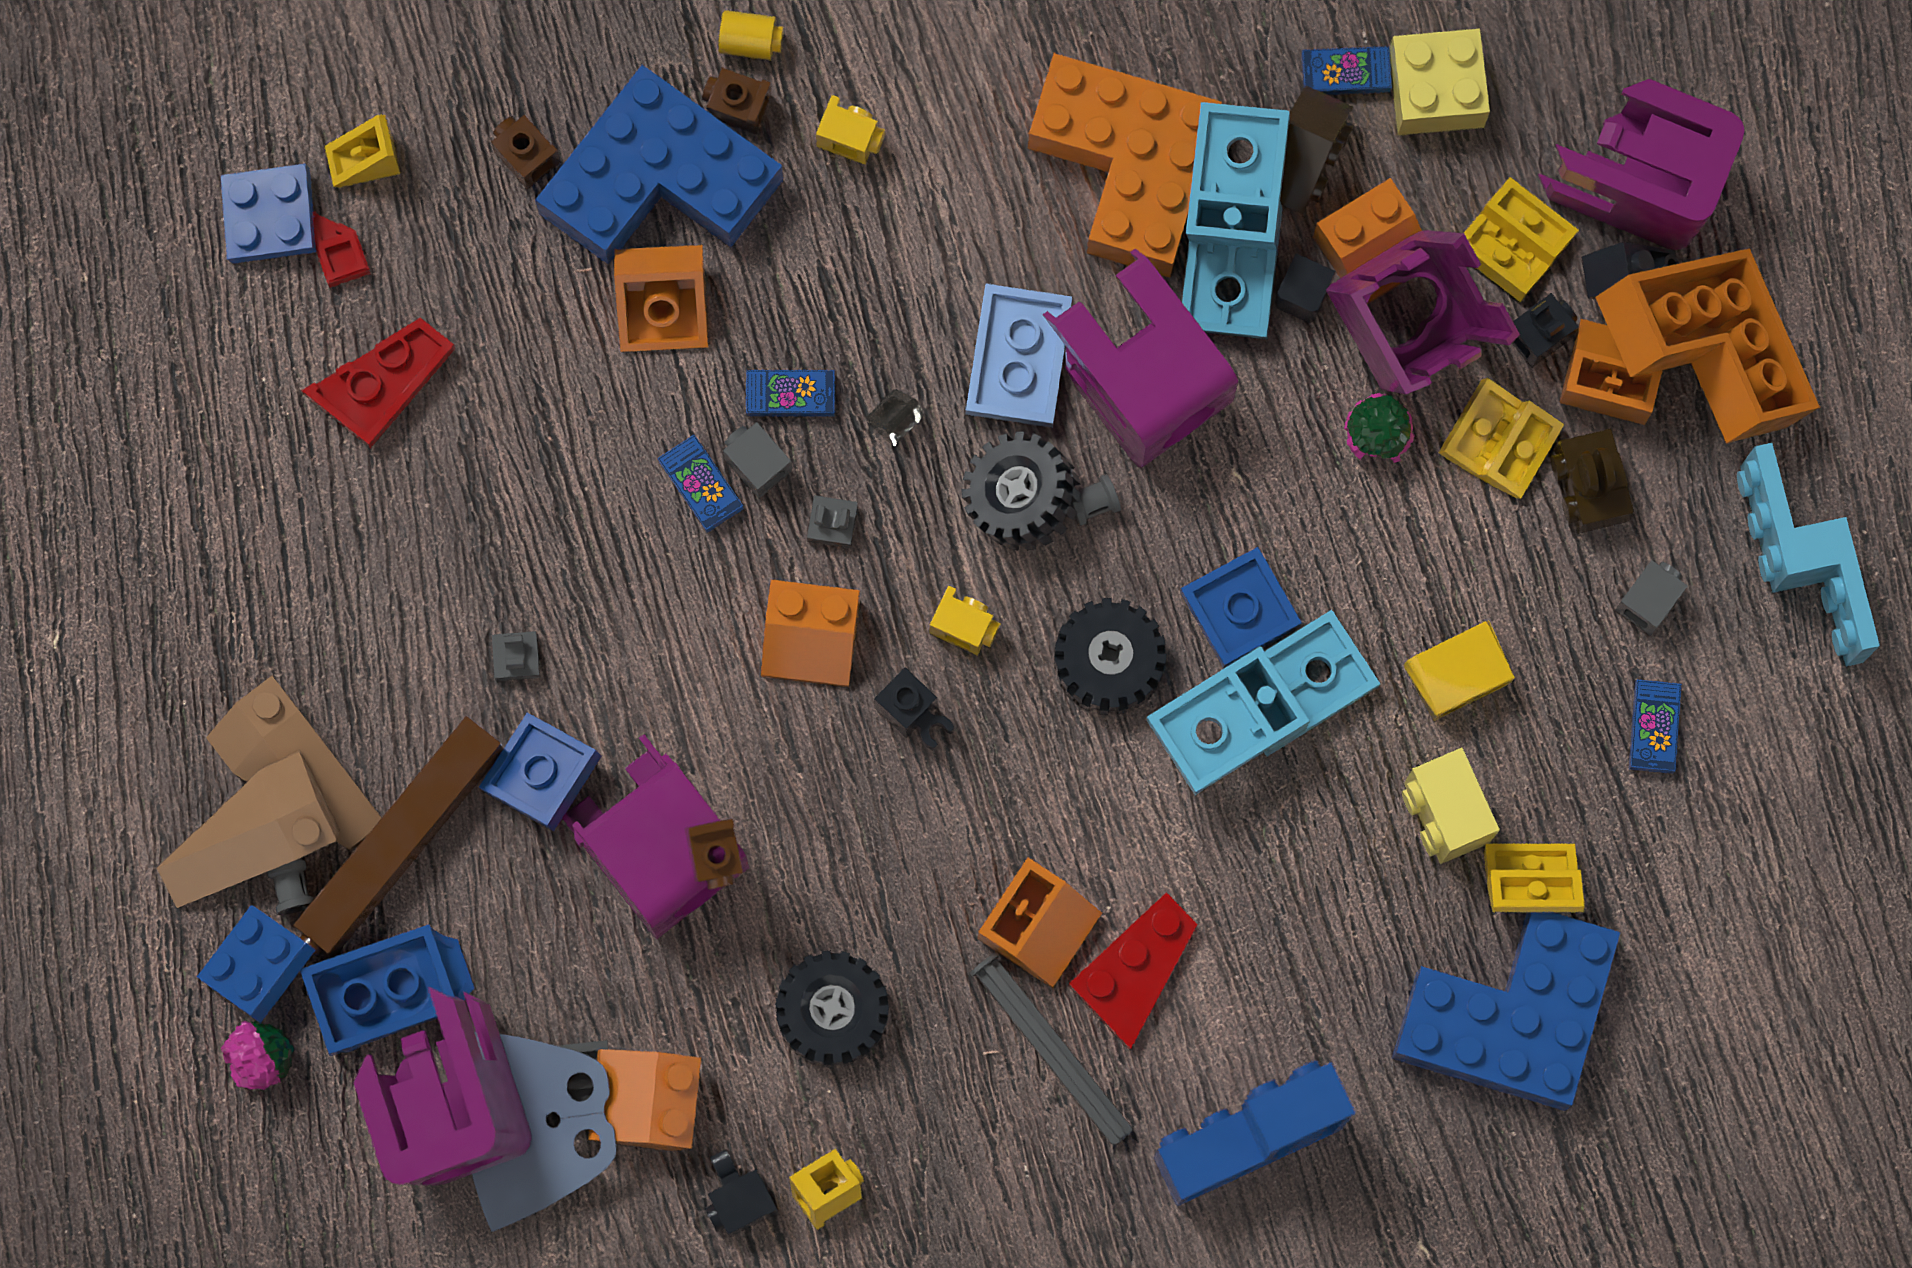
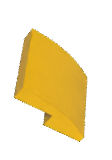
M1509 177L1488 201L1479 216L1465 230L1464 234L1481 263L1477 269L1521 302L1556 261L1579 230Z
M1489 378L1481 379L1438 453L1493 487L1520 499L1565 424L1530 400L1522 402Z
M1485 844L1486 879L1493 912H1584L1581 870H1578L1575 844Z

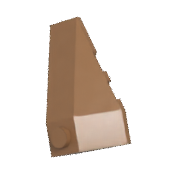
M273 676L237 701L206 737L233 774L245 782H248L259 769L300 750L340 829L336 842L349 851L360 844L381 819L378 812Z
M299 750L259 769L198 830H195L157 867V870L176 908L297 860L337 841L340 829Z

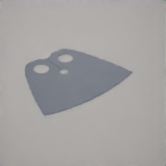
M475 1031V1035H476V1038H477V1041H478V1044H479V1047H480V1050H481V1053H482V1056H483V1060H485L484 1055H483V1052H482V1049H481V1046H480V1042H479V1039H478V1036H477V1033H476V1031ZM500 1034L530 1127L532 1140L528 1150L520 1157L472 1174L491 1232L524 1219L562 1199L593 1180L614 1160L616 1155L614 1128L607 1122L605 1114L602 1113L604 1112L605 1102L610 1094L608 1077L603 1065L595 1059L571 1049ZM578 1072L589 1075L594 1084L591 1097L583 1102L573 1100L567 1091L569 1078ZM551 1112H556L561 1118L560 1124L556 1128H550L546 1123V1117ZM585 1129L595 1131L601 1141V1148L598 1154L589 1159L579 1156L574 1147L576 1135Z

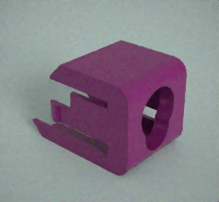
M1647 79L1623 89L1621 95L1628 97L1629 100L1620 114L1604 120V126L1597 141V145L1627 156L1624 165L1590 151H1587L1585 156L1555 144L1562 160V164L1558 169L1561 179L1615 200L1614 204L1538 173V177L1550 201L1667 249L1680 250L1692 242L1715 210L1743 140L1745 130L1743 122L1734 113L1652 79Z
M1433 230L1420 231L1340 278L1326 289L1382 390L1408 394L1430 385L1432 381L1426 376L1433 375L1449 364L1457 365L1459 369H1462L1480 358L1482 352L1479 347L1461 344L1467 339L1509 346L1520 335L1503 303L1485 301L1466 267L1478 268L1481 263L1464 233ZM1415 277H1422L1428 280L1435 289L1437 296L1435 309L1426 320L1420 323L1415 335L1406 343L1391 347L1367 306V302L1380 286L1391 282L1405 283Z
M1133 249L1130 253L1136 261L1115 276L1151 323L1116 348L1080 301L1056 318L1048 311L1042 315L1066 345L1067 366L1065 368L1075 387L1129 458L1139 468H1142L1234 401L1238 378L1230 364L1150 260L1137 249Z
M643 734L639 739L648 751L625 767V770L638 785V788L604 814L591 797L588 796L565 813L562 820L574 834L580 848L584 847L640 921L657 940L725 886L708 889L706 881L695 882L684 829L686 827L720 821V819L684 775L677 763L666 753L661 756L645 734ZM737 842L744 873L749 869L748 860L745 852ZM719 846L711 847L707 854L709 861L713 864L722 862L724 859L723 849ZM742 873L733 875L734 879H736Z
M428 987L445 1038L442 1041L436 1042L448 1081L445 1083L441 1081L426 1031L423 1030L401 1038L402 1051L406 1059L402 1060L395 1075L378 1074L373 1055H368L365 1057L353 1082L381 1172L391 1183L398 1185H444L518 1158L525 1154L530 1147L532 1140L530 1127L491 1006L466 992L463 993L485 1060H483L465 1001Z

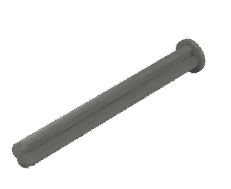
M998 952L993 953L969 974L971 977L977 976L1109 1143L1112 1145L1118 1144L1131 1133L1132 1127L997 959L1000 954Z

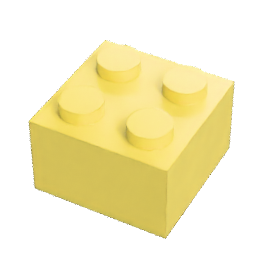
M1480 29L1393 36L1389 53L1398 135L1484 128L1490 109Z
M1463 748L1411 770L1404 782L1406 789L1401 791L1409 813L1412 816L1418 814L1425 830L1420 832V837L1430 857L1436 855L1440 864H1443L1483 847L1492 841L1500 829Z

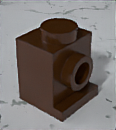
M721 68L718 78L713 76L708 78L703 91L702 101L708 102L706 106L707 111L721 122L757 135L772 97L771 82L763 79L761 82ZM729 90L742 94L738 100H731L726 95Z
M525 114L517 121L512 116L506 118L493 131L496 137L491 141L494 153L527 190L561 163L558 150L553 144L549 143ZM523 138L530 141L526 149L519 150L514 147Z
M733 819L684 828L695 882L706 881L708 889L735 884L733 875L743 873ZM713 846H719L724 851V859L718 864L711 863L707 856L709 849Z

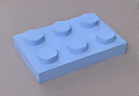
M985 284L966 415L1053 428L1065 344L1042 314L1048 311L1055 318L1071 307L1072 296Z

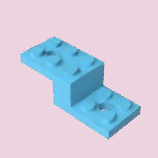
M1201 102L1186 227L1189 247L1182 303L1205 333L1268 339L1282 218L1280 197L1290 111ZM1237 140L1248 141L1253 146V155L1245 163H1235L1228 157L1230 145ZM1226 278L1235 279L1241 285L1240 295L1232 302L1221 301L1216 295L1218 283Z
M1768 443L1755 446L1740 466L1741 471L1737 472V483L1741 496L1748 497L1752 513L1748 514V526L1754 540L1759 539L1763 553L1758 558L1762 579L1764 582L1770 581L1773 593L1824 582L1825 587L1821 588V599L1826 613H1832L1836 629L1832 630V641L1835 652L1838 656L1843 655L1846 666L1863 663L1880 644L1847 517L1794 528L1773 444Z
M1330 610L1268 650L1264 651L1261 646L1150 714L1146 720L1194 795H1196L1264 752L1268 757L1378 688L1380 682L1334 612ZM1314 660L1325 662L1330 668V678L1322 683L1311 681L1306 675V665ZM1203 721H1213L1220 726L1222 737L1213 744L1203 743L1196 735V727Z

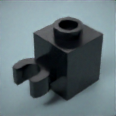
M1550 293L1513 321L1520 335L1512 344L1529 366L1533 368L1574 337L1579 327L1575 323L1578 320L1577 316L1566 301H1558Z
M906 667L874 698V708L905 738L918 728L921 731L923 744L932 751L938 748L937 742L929 735L933 727H943L950 735L954 732V726L947 717L932 714L937 708V696Z
M726 1149L710 1157L724 1185L708 1193L712 1204L705 1207L716 1232L725 1228L729 1238L778 1213L757 1169L740 1177Z

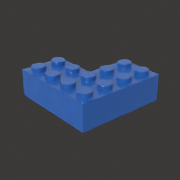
M641 65L535 201L539 215L609 265L615 257V249H621L661 197L726 245L732 247L783 182V169L780 163L647 67Z
M1528 912L1505 991L1421 966L1415 975L1392 1059L1566 1111L1572 1106L1620 932L1554 912Z
M1317 1060L1305 1064L1292 1071L1293 1074L1281 1086H1278L1274 1079L1251 1090V1094L1247 1095V1099L1244 1100L1245 1103L1241 1105V1111L1230 1115L1226 1108L1204 1118L1203 1123L1200 1124L1202 1129L1192 1134H1189L1185 1127L1161 1139L1162 1142L1159 1143L1161 1148L1157 1150L1154 1160L1176 1207L1339 1132L1355 1115V1110L1332 1062L1320 1067Z

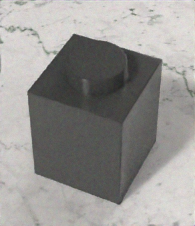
M757 422L749 429L745 426L738 428L725 441L727 447L723 450L724 460L759 499L792 472L791 460Z
M1651 560L1615 611L1651 636L1688 586L1681 581L1683 577L1675 568L1664 562L1658 565Z

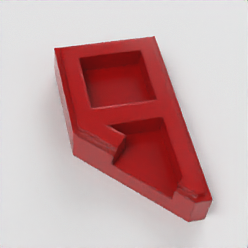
M313 211L316 252L329 288L371 274L356 231L346 225L338 224L320 216Z

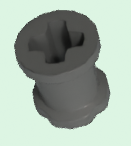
M1107 474L1100 476L1099 482L1079 489L1078 491L1081 493L1080 503L1072 502L1071 507L1077 511L1074 519L1078 526L1085 525L1087 519L1111 510L1114 513L1121 511L1117 493Z
M305 860L292 861L267 871L268 878L273 879L279 902L275 907L277 915L304 911L315 899L309 895L304 870L307 868Z

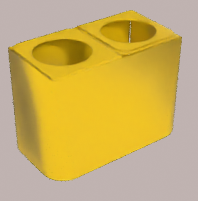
M1489 620L1415 655L1403 665L1433 721L1509 685L1514 680V675Z

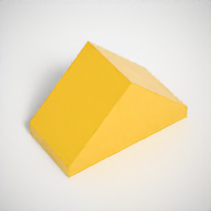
M378 114L325 145L333 187H344L401 174L392 133L385 115Z

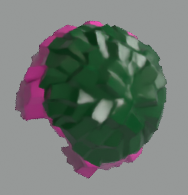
M1380 393L1372 394L1363 401H1358L1353 411L1348 413L1344 427L1347 431V445L1351 452L1360 460L1367 454L1372 457L1390 458L1393 463L1401 461L1400 455L1407 452L1410 444L1413 443V420L1405 405H1401L1392 396Z
M243 1021L229 1035V1038L221 1047L225 1064H231V1078L237 1087L265 1090L271 1085L281 1083L282 1079L287 1076L292 1066L291 1053L294 1051V1047L284 1037L282 1029H277L270 1024H262L257 1021Z

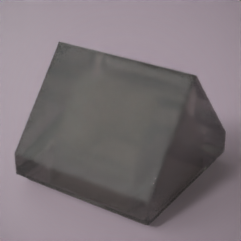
M893 389L865 420L894 447L924 417V414L916 399L898 389Z

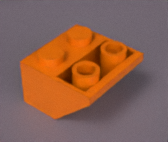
M1580 319L1559 403L1645 425L1653 412L1663 370L1630 378L1608 325Z
M1028 857L978 931V940L1053 989L1102 915V912L1067 882Z

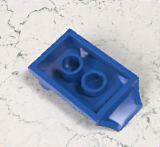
M429 924L300 970L329 1056L352 1052L364 1044L437 1019L438 1016L428 987L465 1000L463 992L469 994L475 989L458 939L438 933Z

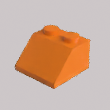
M1389 178L1319 221L1313 238L1338 276L1342 278L1399 242L1422 230L1415 213L1393 180ZM1391 282L1380 286L1370 296L1367 305L1401 283Z
M703 245L615 249L614 280L620 352L707 348L708 329Z
M771 580L765 620L761 677L849 687L860 606V590Z
M599 1049L597 1061L606 1070L610 1093L602 1113L605 1114L607 1122L614 1128L616 1144L668 1151L692 1149L701 1058L663 1052ZM589 1129L588 1140L601 1142L598 1134Z

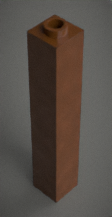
M465 716L294 923L293 926L302 934L299 938L315 949L313 954L316 957H319L323 951L331 958L339 953L495 763L503 750L502 744L469 717Z

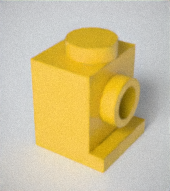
M831 95L816 132V145L819 148L865 165L870 152L878 154L886 130L878 127V121L872 119L873 116L868 111L856 106H849L848 109L840 107V98Z
M948 585L929 625V634L978 656L982 645L991 647L1001 623L993 620V615L987 613L988 607L982 602L970 597H964L963 601L956 599V588Z
M836 1149L789 1177L792 1197L816 1230L824 1226V1221L862 1198L860 1184L864 1182L861 1172L851 1159L844 1161ZM833 1188V1190H831L830 1192L826 1193L825 1195L823 1194L825 1190Z

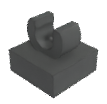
M814 495L807 542L851 548L858 502Z
M536 631L492 635L494 678L496 681L540 678L538 635Z

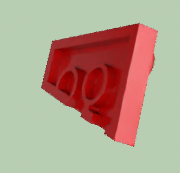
M419 318L376 344L374 349L353 362L348 361L335 369L336 372L317 384L315 382L301 391L304 396L371 448L456 348L451 341L422 318Z
M1167 892L1068 984L1075 994L1129 1051L1134 1045L1198 925Z

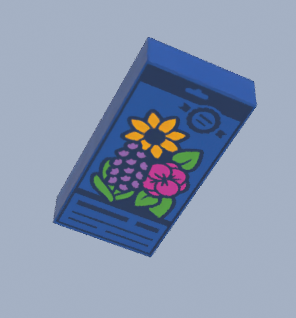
M1389 46L1302 50L1303 89L1307 85L1327 95L1391 92Z
M746 370V416H835V371Z
M692 435L657 458L659 464L706 533L744 509L742 503L695 435Z
M1638 679L1635 681L1629 770L1670 774L1675 772L1681 684Z

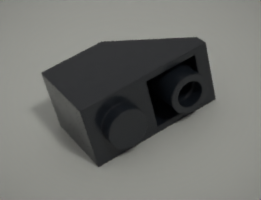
M1621 242L1581 256L1588 299L1596 300V296L1630 274L1679 264L1675 250Z

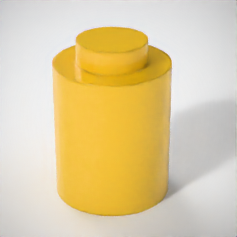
M724 10L720 26L718 53L771 60L773 52H781L784 27L776 26V17Z

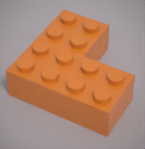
M1054 53L1029 131L1028 149L1109 172L1088 238L1087 254L1129 266L1136 261L1130 251L1137 249L1150 260L1160 275L1170 278L1188 219L1201 102L1222 104V102Z
M1750 248L1630 274L1595 297L1630 378L1691 363L1726 443L1785 429L1820 408Z

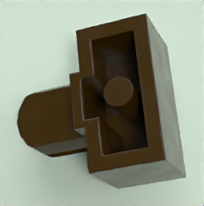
M1612 429L1560 440L1554 450L1555 455L1550 457L1551 467L1555 480L1563 481L1567 497L1562 498L1564 515L1568 523L1574 522L1577 534L1629 522L1634 514V509Z

